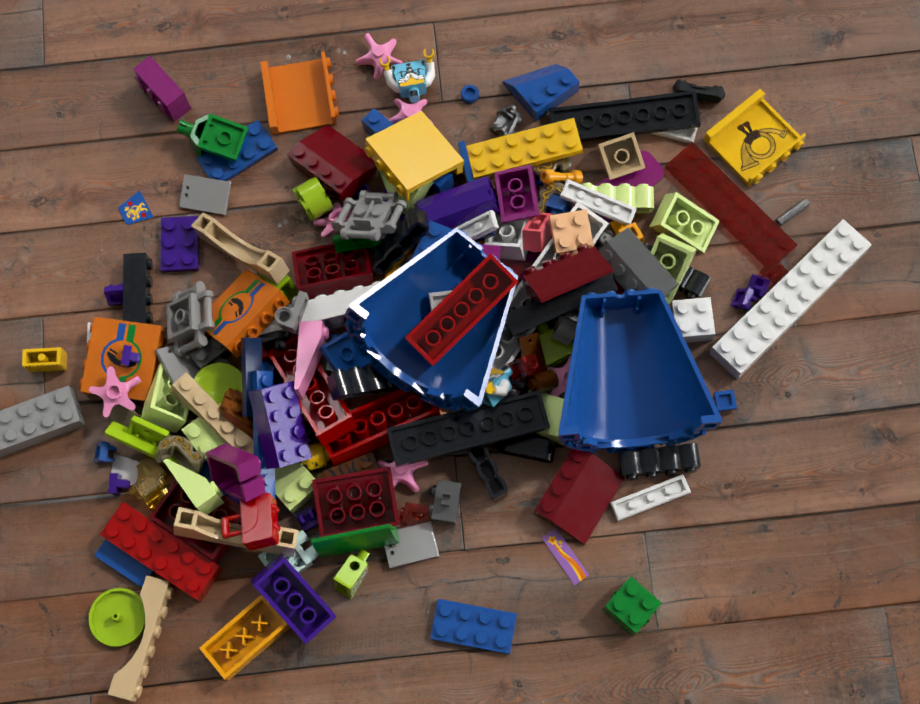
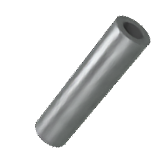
M806 198L802 199L775 219L776 224L781 227L809 207L810 202Z

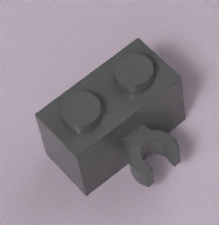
M213 337L207 340L206 346L198 347L189 354L200 369L213 363L222 362L230 364L226 358L232 355L225 346Z
M437 480V485H433L432 497H435L434 504H430L428 515L432 516V522L456 525L462 488L461 483Z

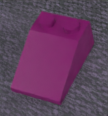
M531 165L494 172L502 224L540 216L535 176Z

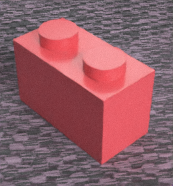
M539 212L540 216L528 220L522 229L524 250L531 252L543 251L552 236L548 218L552 215L551 213Z

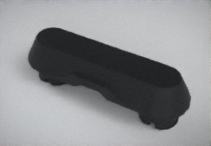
M679 79L672 87L674 93L696 90L698 101L719 103L725 97L723 87H718L717 85L713 87L697 86L696 84L687 83V81Z
M275 331L257 337L262 339V346L274 345L277 351H281V348L284 350L287 347L285 341L288 338L282 331ZM242 355L238 357L239 361H242Z

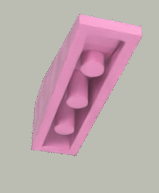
M322 320L299 322L294 386L299 399L304 398L321 359L322 353L319 348L326 344V339H329L328 327L325 328Z

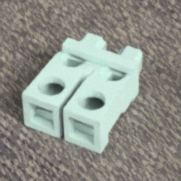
M303 530L298 533L294 557L285 556L300 574L313 565L312 561L319 556L313 545L305 551L301 547L302 544L309 540ZM262 552L258 555L265 567L278 556V554Z

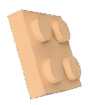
M587 209L550 215L548 217L556 254L576 251V247L585 243L594 246Z

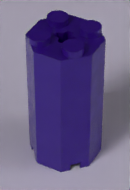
M488 176L414 203L415 207L427 212L428 224L431 220L451 229L489 210L494 211L495 216L500 214L499 202L496 200V193Z

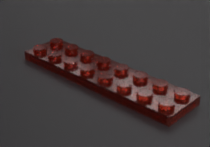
M693 142L666 164L665 168L715 218L720 220L719 222L769 271L798 246Z

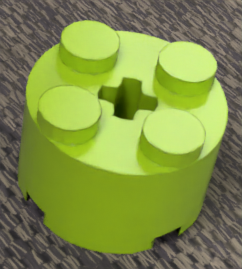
M316 177L292 189L298 199L297 201L302 209L306 211L305 213L311 222L334 208Z

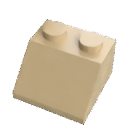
M634 132L596 146L609 180L645 168Z

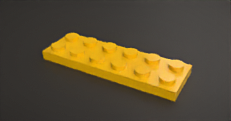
M574 118L466 146L474 180L488 176V178L495 176L494 172L526 165L535 166L583 153Z

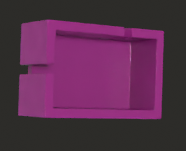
M151 56L133 68L136 74L134 78L140 84V89L145 94L148 93L150 95L151 101L156 106H160L166 118L171 117L175 122L192 109L184 92Z
M226 443L205 452L212 481L218 486L220 491L244 502H248L266 493L265 479L260 474L261 462L258 456Z

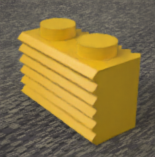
M61 347L23 349L22 366L30 373H35L36 371L38 373L40 371H66L67 352Z

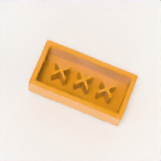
M260 595L199 649L220 675L229 681L284 634L290 626L268 601Z

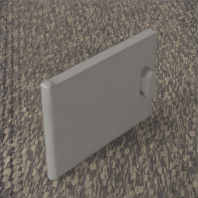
M184 174L179 207L226 216L231 181Z
M174 345L155 350L172 384L186 372L193 379L199 372L194 360L189 355V351L184 356L178 357L174 353Z
M431 521L397 529L399 544L384 546L389 568L440 557Z

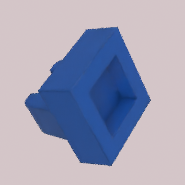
M101 441L97 443L93 462L99 464L114 462L115 458L109 457L108 453L109 451H117V448L110 445L109 442Z

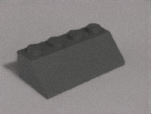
M629 227L609 240L599 250L613 268L612 276L624 290L634 289L635 291H643L646 288L661 289L664 297H666L679 285Z

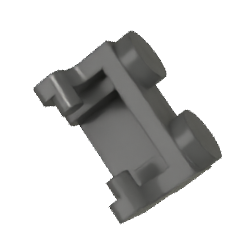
M514 105L499 109L496 113L497 118L494 124L490 125L489 130L496 134L497 137L515 133L513 131L515 126L522 120L521 113L516 110Z

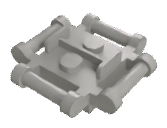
M361 190L358 201H354L349 197L344 200L343 208L338 218L333 221L332 227L334 230L340 231L341 239L365 238L371 239V241H378L379 239H384L386 233L395 232L397 228L396 223L401 213L405 211L407 203L404 200H398V193L395 191L390 193H370L367 190ZM350 210H353V212H352V214L350 215L348 221H347V222H344L345 219H346V217H347V215H348V213H349V211H350Z
M202 281L194 283L192 287L182 292L174 293L173 301L167 304V346L174 345V353L178 357L184 356L194 348L206 346L208 341L204 336V332L215 329V322H213L212 299L214 294L211 290H205L206 287ZM185 340H191V342L184 345Z

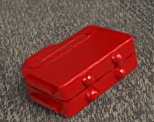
M264 493L248 502L240 500V514L221 519L222 538L228 539L242 535V543L249 551L279 544V531L281 528L278 525L279 508L275 498L270 493ZM241 519V530L230 532L229 521Z

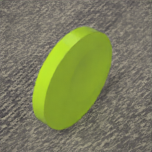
M220 362L207 365L194 378L199 386L217 404L222 402L228 388L237 389L242 392V372L228 363Z
M113 588L99 595L93 602L89 612V626L95 638L101 643L112 647H123L135 642L145 629V610L141 597L137 593L125 588Z

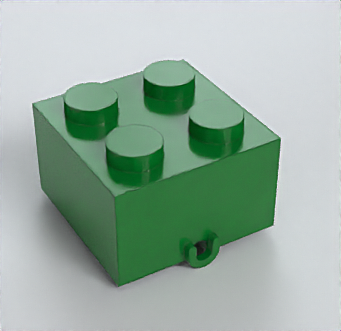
M630 576L623 586L614 592L611 600L602 611L629 635L634 637L643 625L646 626L650 621L649 618L662 602Z

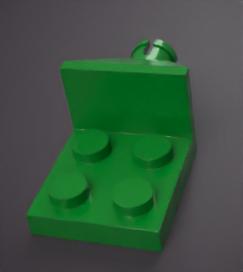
M208 114L197 119L195 124L181 119L176 133L190 138V144L198 157L205 151L236 162L249 127L213 114Z

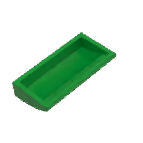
M385 524L311 539V543L320 557L327 558L361 551V549L368 550L399 544L397 527Z

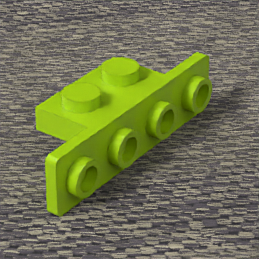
M134 415L130 421L129 428L113 421L105 430L104 435L155 459L159 442L168 437L170 431ZM173 456L169 458V460L178 463Z

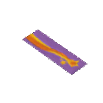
M557 528L542 537L574 585L589 576Z

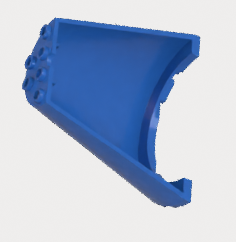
M456 227L352 302L345 313V317L348 319L345 327L351 341L360 354L366 353L373 360L370 365L391 383L407 393L412 390L416 394H420L419 399L431 405L453 411H459L461 407H464L466 411H470L480 407L482 404L515 286L432 366L405 337L431 312L429 293L453 290L488 256L483 252L481 244L472 240L466 232ZM501 263L518 280V275L510 267Z
M646 288L643 291L629 289L620 295L616 294L615 291H607L604 294L589 292L582 295L558 435L560 442H564L566 447L584 452L596 453V449H606L607 453H619L629 450L654 448L656 444L672 446L687 442L707 434L706 429L714 430L722 423V417L661 289Z

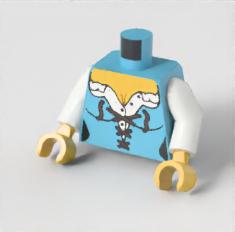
M426 48L424 49L423 53L427 58V62L424 59L391 65V69L389 68L390 57L386 56L387 64H383L380 57L379 64L385 70L383 73L387 85L393 91L399 93L401 98L409 97L411 102L416 103L420 100V95L427 93V87L432 84L435 78V65L432 62L435 56L433 48L432 55L430 56L426 55Z
M505 365L500 370L492 367L482 403L494 407L511 390L512 385L509 377L513 374V371L509 366Z

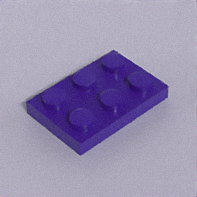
M198 216L161 218L160 270L162 273L199 271V236L191 227L198 219Z

